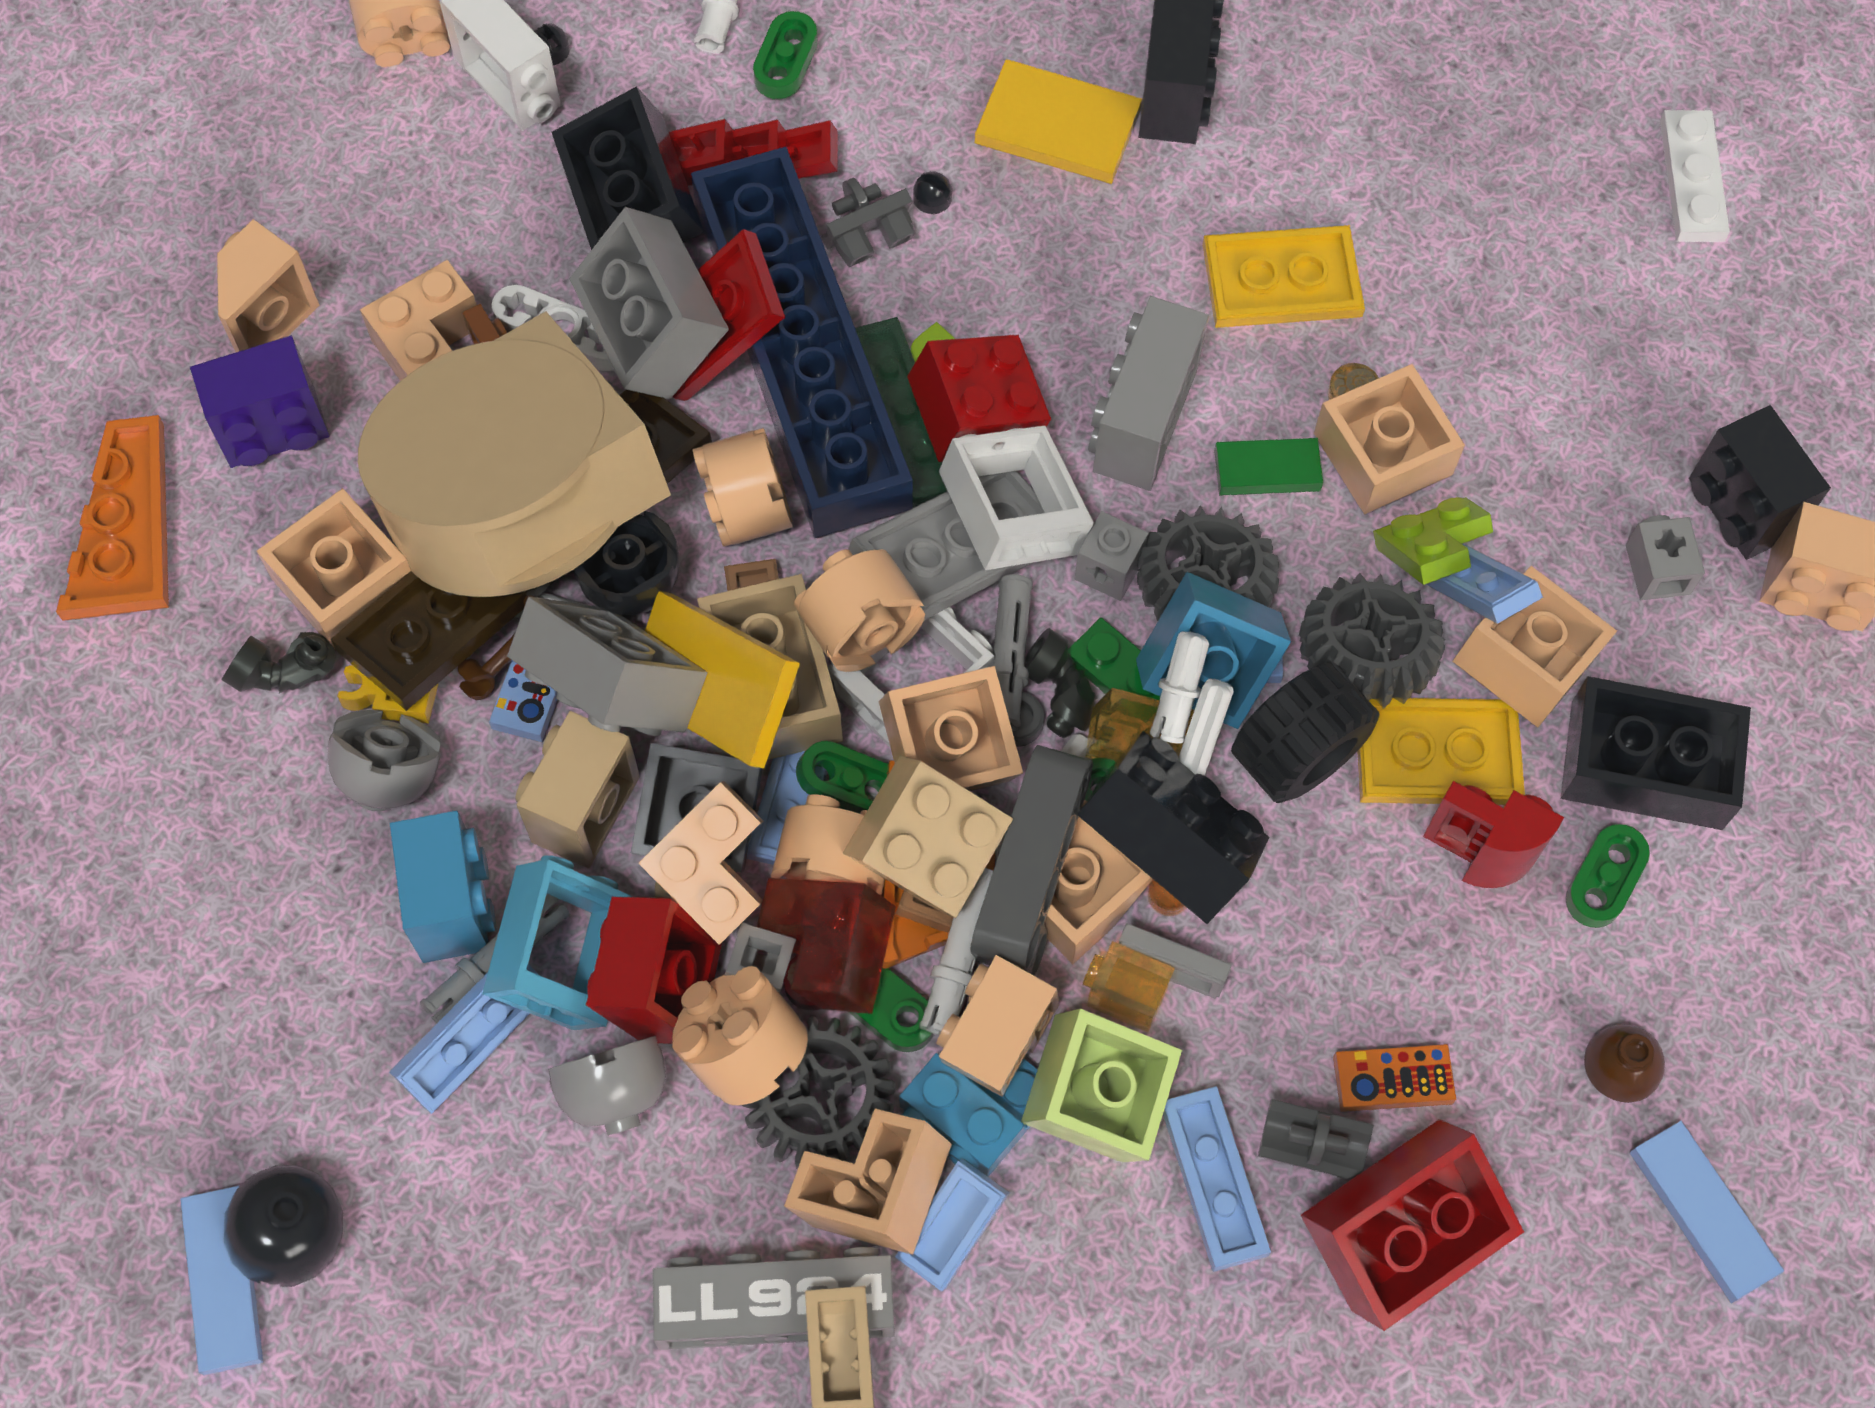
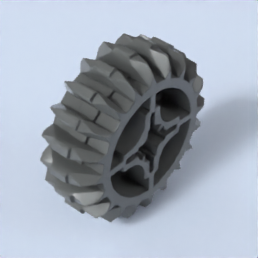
M1200 505L1193 517L1179 510L1174 522L1162 518L1160 525L1157 527V532H1149L1147 545L1142 548L1137 564L1139 568L1137 585H1139V590L1143 591L1142 599L1145 607H1154V615L1158 621L1186 572H1189L1232 591L1230 586L1236 584L1238 578L1247 576V582L1233 592L1270 608L1273 596L1277 593L1279 578L1277 577L1279 561L1278 556L1272 554V540L1261 538L1259 524L1244 527L1245 521L1242 513L1233 519L1226 518L1222 506L1215 515H1206ZM1183 555L1186 559L1179 561L1178 567L1168 570V566L1173 561Z
M1359 573L1353 579L1352 584L1339 577L1337 582L1333 584V588L1323 586L1321 592L1317 594L1316 600H1311V603L1306 608L1304 620L1299 630L1300 642H1302L1300 646L1301 659L1308 661V669L1326 663H1335L1368 701L1376 699L1383 709L1391 702L1392 697L1404 704L1411 697L1412 692L1421 694L1422 690L1427 687L1428 682L1438 672L1441 664L1439 660H1441L1445 650V639L1442 638L1443 622L1434 619V605L1420 604L1422 600L1420 590L1409 594L1403 591L1402 580L1392 586L1384 583L1381 574L1374 582H1367ZM1408 654L1405 657L1399 659L1400 655Z
M811 1016L808 1018V1042L804 1057L798 1065L799 1079L794 1086L783 1091V1098L771 1102L770 1094L756 1102L742 1105L749 1109H755L745 1117L747 1127L749 1129L764 1127L756 1137L757 1144L764 1148L779 1140L774 1150V1159L780 1163L787 1159L792 1150L796 1151L795 1166L797 1170L804 1151L827 1157L830 1154L837 1153L839 1160L851 1163L848 1147L853 1145L858 1151L860 1150L865 1136L864 1133L867 1131L874 1109L894 1112V1105L888 1100L883 1099L895 1093V1082L890 1079L881 1078L890 1071L889 1060L887 1058L872 1060L879 1051V1044L875 1040L867 1041L858 1047L862 1036L861 1028L858 1026L850 1028L845 1036L840 1035L841 1023L840 1019L836 1017L832 1018L829 1022L827 1031H819L817 1017ZM825 1053L840 1057L854 1068L848 1070L846 1066L837 1069L824 1068L818 1064L813 1054ZM808 1072L811 1073L815 1084H819L823 1091H827L828 1115L825 1114L822 1104L818 1103L816 1098L809 1094L810 1081ZM865 1084L866 1094L861 1109L852 1121L842 1127L838 1118V1105L841 1101L853 1095L852 1089ZM787 1116L791 1120L801 1117L812 1118L818 1122L825 1134L812 1135L796 1131L786 1125L781 1119Z

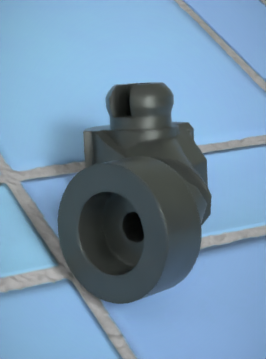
M1048 628L1039 636L1027 653L1024 667L1028 669L1029 679L1035 683L1040 684L1051 680L1053 684L1057 685L1054 690L1055 695L1050 701V709L1053 712L1047 717L1046 725L1056 735L1066 738L1072 734L1074 727L1082 731L1088 729L1092 722L1095 692L1092 691L1089 681L1084 677L1083 671H1076V663L1068 654V640Z
M300 632L298 638L291 643L286 655L281 657L278 663H275L271 659L270 647L251 635L241 647L221 680L239 692L252 688L271 691V688L278 687L280 694L288 689L295 690L311 681L323 679L335 664V650L324 636L315 632Z

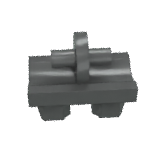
M851 178L842 184L845 197L832 202V208L837 216L850 210L852 213L826 225L827 233L821 236L827 250L835 247L841 258L850 268L873 256L874 250L865 234L870 230L879 227L889 249L912 239L915 231L908 209L913 200L907 188L869 205L870 201L882 197L879 186L874 183L866 188H862L855 178Z
M1271 1099L1257 1157L1351 1180L1364 1171L1374 1125Z

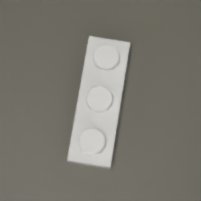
M1664 110L1660 119L1676 242H1725L1730 230L1712 110Z

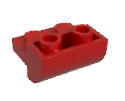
M1453 781L1423 837L1471 863L1462 879L1463 882L1482 888H1499L1517 882L1530 871L1560 827L1564 817L1554 812L1545 800L1534 795H1522L1513 790L1504 807H1501L1494 803L1490 795L1482 789L1471 785L1462 786Z

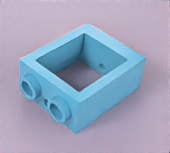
M542 856L540 861L516 866L482 994L571 1030L605 1027L608 1020L586 1006L588 980L595 969L601 944V926L607 917L611 898L633 896L618 890L619 885L614 880L602 876H586L574 871V864L569 860L557 856ZM546 894L591 913L572 988L527 970Z

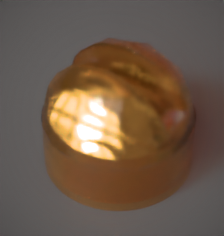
M1154 879L1150 882L1147 898L1150 906L1157 913L1164 916H1176L1187 909Z

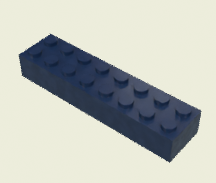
M787 147L692 172L691 178L695 207L712 255L714 256L743 229L756 233L785 318L747 349L814 538L913 509V480Z

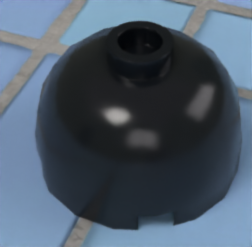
M643 511L644 516L638 514L618 526L606 543L595 554L573 569L582 592L595 606L621 616L640 615L652 610L659 591L671 593L678 579L679 571L677 541L669 525L657 515L648 511Z
M275 1165L253 1174L235 1191L224 1215V1245L232 1264L248 1279L260 1284L262 1281L270 1285L280 1284V1287H294L315 1278L333 1261L343 1235V1210L333 1187L318 1173L298 1165Z

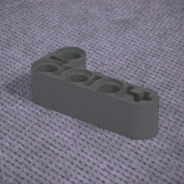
M1041 745L1035 747L1011 815L1013 820L1006 831L971 941V954L979 963L990 966L997 955L1034 976L1036 975L1047 941V930L1044 927V923L1079 818L1077 814L1082 808L1090 783L1093 768L1092 760Z

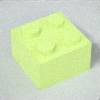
M1083 1009L1055 1014L1021 1122L1119 1162L1147 1161L1151 1156L1182 1050Z

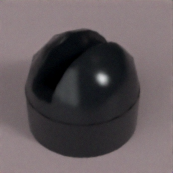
M543 24L542 27L534 30L549 46L553 66L562 63L569 54L568 39L564 31L555 24ZM547 39H552L557 46L552 49Z
M936 171L923 173L916 180L913 187L915 206L927 214H938L945 211L952 201V187L948 178Z

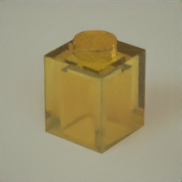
M1112 941L1105 958L1095 954L1085 975L1082 985L1091 988L1087 1006L1149 1033L1170 985L1175 968Z

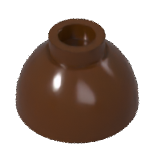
M1628 1024L1609 1026L1598 1032L1590 1040L1585 1051V1069L1591 1083L1600 1093L1612 1100L1625 1103L1641 1101L1653 1094L1663 1079L1665 1059L1661 1046L1649 1032L1640 1027Z

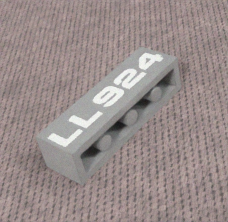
M856 1247L844 1250V1258L820 1259V1252L812 1250L788 1252L785 1254V1261L761 1262V1255L758 1254L730 1255L726 1257V1264L703 1265L702 1259L698 1257L667 1260V1268H653L654 1342L659 1350L808 1342L805 1291L858 1286L866 1287L869 1338L895 1337L891 1255L879 1256V1250L874 1247Z

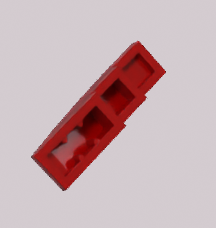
M721 119L669 132L688 186H693L692 172L787 147L798 179L838 172V130L831 120L785 130L777 119L733 130L726 119Z

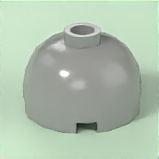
M380 710L354 711L339 717L334 723L333 732L328 743V765L334 784L348 798L370 811H385L417 800L431 784L440 760V737L429 726L402 714L399 723L381 720L383 711Z
M656 1036L548 1069L551 1079L549 1081L559 1108L571 1121L584 1127L605 1125L607 1136L640 1126L638 1114L645 1112L657 1103L663 1093L666 1078L664 1057Z

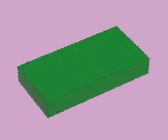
M1318 438L1216 442L1214 454L1219 496L1319 492L1322 489L1323 476Z

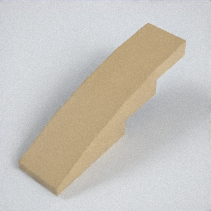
M858 1286L805 1291L812 1408H874L866 1287Z

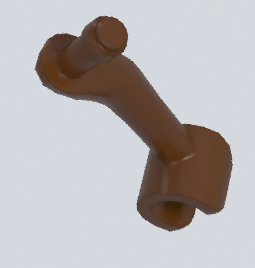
M529 595V596H526V597H525V599L523 600L524 607H525V604H526V601H527L528 597H534V596ZM515 633L483 666L475 659L464 660L458 666V673L466 680L460 683L459 688L468 697L474 700H483L492 693L495 687L494 677L512 661L507 655Z

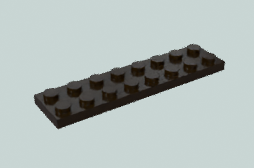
M627 389L620 394L621 398L645 424L667 484L695 460L692 449L712 442L711 434L708 430L665 398ZM410 571L330 640L335 651L407 711L524 609L523 600L526 596L532 595L537 598L556 580L519 593L493 597H472L457 595L435 588L422 581Z

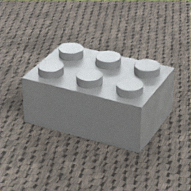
M625 207L569 278L623 388L671 399L729 330L671 220Z
M1153 296L1149 297L1143 315L1134 312L1125 337V342L1128 343L1124 355L1117 354L1108 380V383L1112 384L1107 398L1103 396L1099 398L1091 422L1094 430L1090 438L1088 451L1095 453L1094 473L1151 491L1199 367L1209 314Z
M528 597L507 655L508 658L526 670L524 674L526 678L535 683L551 687L557 692V700L588 713V721L592 725L610 732H619L621 726L632 727L637 731L652 736H660L662 730L686 732L708 673L621 615L598 606Z

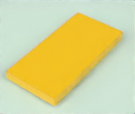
M659 591L645 631L708 672L687 729L748 766L764 768L800 663L673 593Z

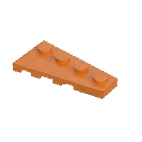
M159 415L107 421L91 478L94 487L89 505H84L79 523L82 527L77 551H72L67 568V572L70 575L65 595H60L56 613L62 621L169 608L164 424Z

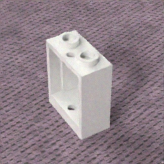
M439 0L453 56L461 67L522 131L535 123H542L548 120L555 110L561 106L549 46L504 0Z
M1046 426L1023 429L1014 428L981 435L966 434L959 438H952L939 473L985 570L1078 555L1094 522ZM1024 470L1045 513L999 520L980 482L979 476Z
M951 607L924 620L921 628L966 669L964 673L987 668L993 664L994 655L990 643L979 632L975 630L968 632L958 623ZM885 647L871 655V657L877 663L889 651ZM831 663L828 666L835 696L890 747L878 702L885 694L864 675L872 666L858 671L843 672L837 670L834 664Z

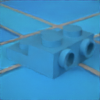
M936 1053L900 1094L899 1107L904 1110L903 1116L926 1121L952 1144L948 1158L955 1165L963 1158L989 1177L1030 1128V1126L1023 1124L1021 1120L1038 1069L1023 1059L1006 1092L1001 1097L943 1064Z

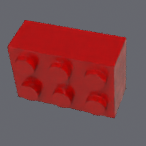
M1440 1119L1300 1214L1351 1311L1383 1331L1390 1328L1524 1233L1475 1135Z

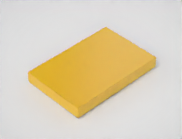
M1006 59L976 129L975 144L1112 184L1141 110L1142 98Z
M1350 225L1204 235L1202 245L1215 328L1363 317L1365 306Z
M1392 698L1391 702L1384 709L1376 699L1369 700L1380 716L1372 734L1357 751L1360 803L1440 804L1453 781L1462 786L1471 785L1482 789L1498 805H1505L1513 790L1525 795L1518 712L1503 700L1409 698L1402 704L1395 698Z

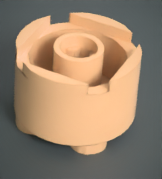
M348 0L358 43L364 52L374 57L375 63L378 66L389 67L398 65L404 60V55L423 52L427 56L434 57L443 55L450 49L449 37L439 0Z
M764 428L751 430L692 449L701 479L704 478L708 491L704 493L706 505L712 522L716 523L723 547L731 544H740L793 527L784 487L772 458L774 455Z
M848 549L834 553L824 562V573L808 589L800 593L794 601V606L799 612L800 617L826 656L832 661L837 670L843 672L858 671L876 664L871 655L885 647L892 655L917 633L925 619V613L920 607L924 606L920 597L893 558L884 549L864 551L855 555Z
M817 794L808 795L805 805L794 806L788 809L771 878L777 882L782 876L786 877L788 880L785 889L808 899L845 906L847 896L862 897L860 907L877 905L880 902L885 879L843 854L868 810L861 811L859 814L840 809V803L837 800Z
M745 967L735 975H722L710 983L698 981L691 985L683 994L681 1004L684 1008L678 1016L673 1030L672 1048L712 1094L720 1097L723 1102L730 1105H745L763 1099L780 1087L775 1079L787 1066L794 1072L801 1063L807 1048V1029L795 1011L757 967Z

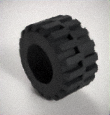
M1326 663L1301 673L1271 695L1241 727L1231 747V752L1274 802L1282 803L1309 792L1343 766L1370 737L1380 714L1335 663Z

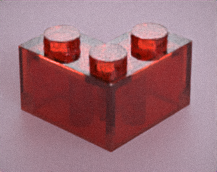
M768 878L757 927L796 939L792 953L799 955L791 990L823 1010L872 1014L896 906L865 883Z

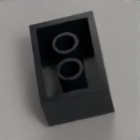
M1154 0L1138 138L1196 144L1199 126L1208 127L1211 97L1214 96L1217 74L1215 60L1218 56L1221 34L1219 20L1213 18H1221L1224 0Z
M637 86L551 132L591 250L625 207L671 220L683 243L704 232L663 115Z
M1587 676L1571 704L1560 799L1723 830L1739 812L1743 804L1751 707Z
M1144 731L1139 734L1103 775L1077 814L1206 924L1250 880L1270 838L1264 833L1261 823L1252 814L1245 810L1234 808L1221 797V792L1213 781L1202 774L1195 775L1178 760L1177 753L1169 744L1159 738H1151Z

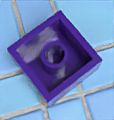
M292 335L190 366L205 419L230 468L240 465H258L264 462L268 456L290 449L296 451L305 450L314 446L319 440L330 437L314 386Z

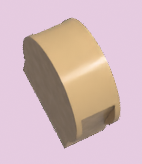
M546 311L494 341L456 349L435 358L410 373L385 395L371 413L363 429L358 447V468L363 485L394 545L406 557L411 571L427 584L457 595L472 597L509 595L554 581L569 573L595 554L606 543L618 526L671 496L645 424Z

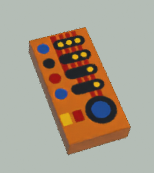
M1448 1044L1338 1051L1333 1056L1340 1112L1453 1105L1456 1101Z

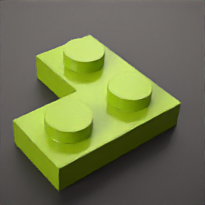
M1455 497L1440 502L1437 508L1418 515L1408 514L1399 516L1392 520L1390 525L1376 529L1373 533L1378 551L1421 584L1425 585L1471 568L1469 550L1463 543L1493 533V527L1489 512L1467 497Z

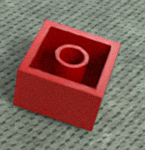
M1019 335L927 341L907 376L938 462H943L952 438H959L966 434L981 435L1002 432L1014 428L1047 427L1052 420Z
M612 897L607 917L601 926V944L595 969L588 980L586 1006L638 1041L656 1036L658 1043L672 1044L673 1030L678 1016L684 1008L681 1004L682 996L694 983L698 981L710 983L714 980L722 943L719 945L671 898Z

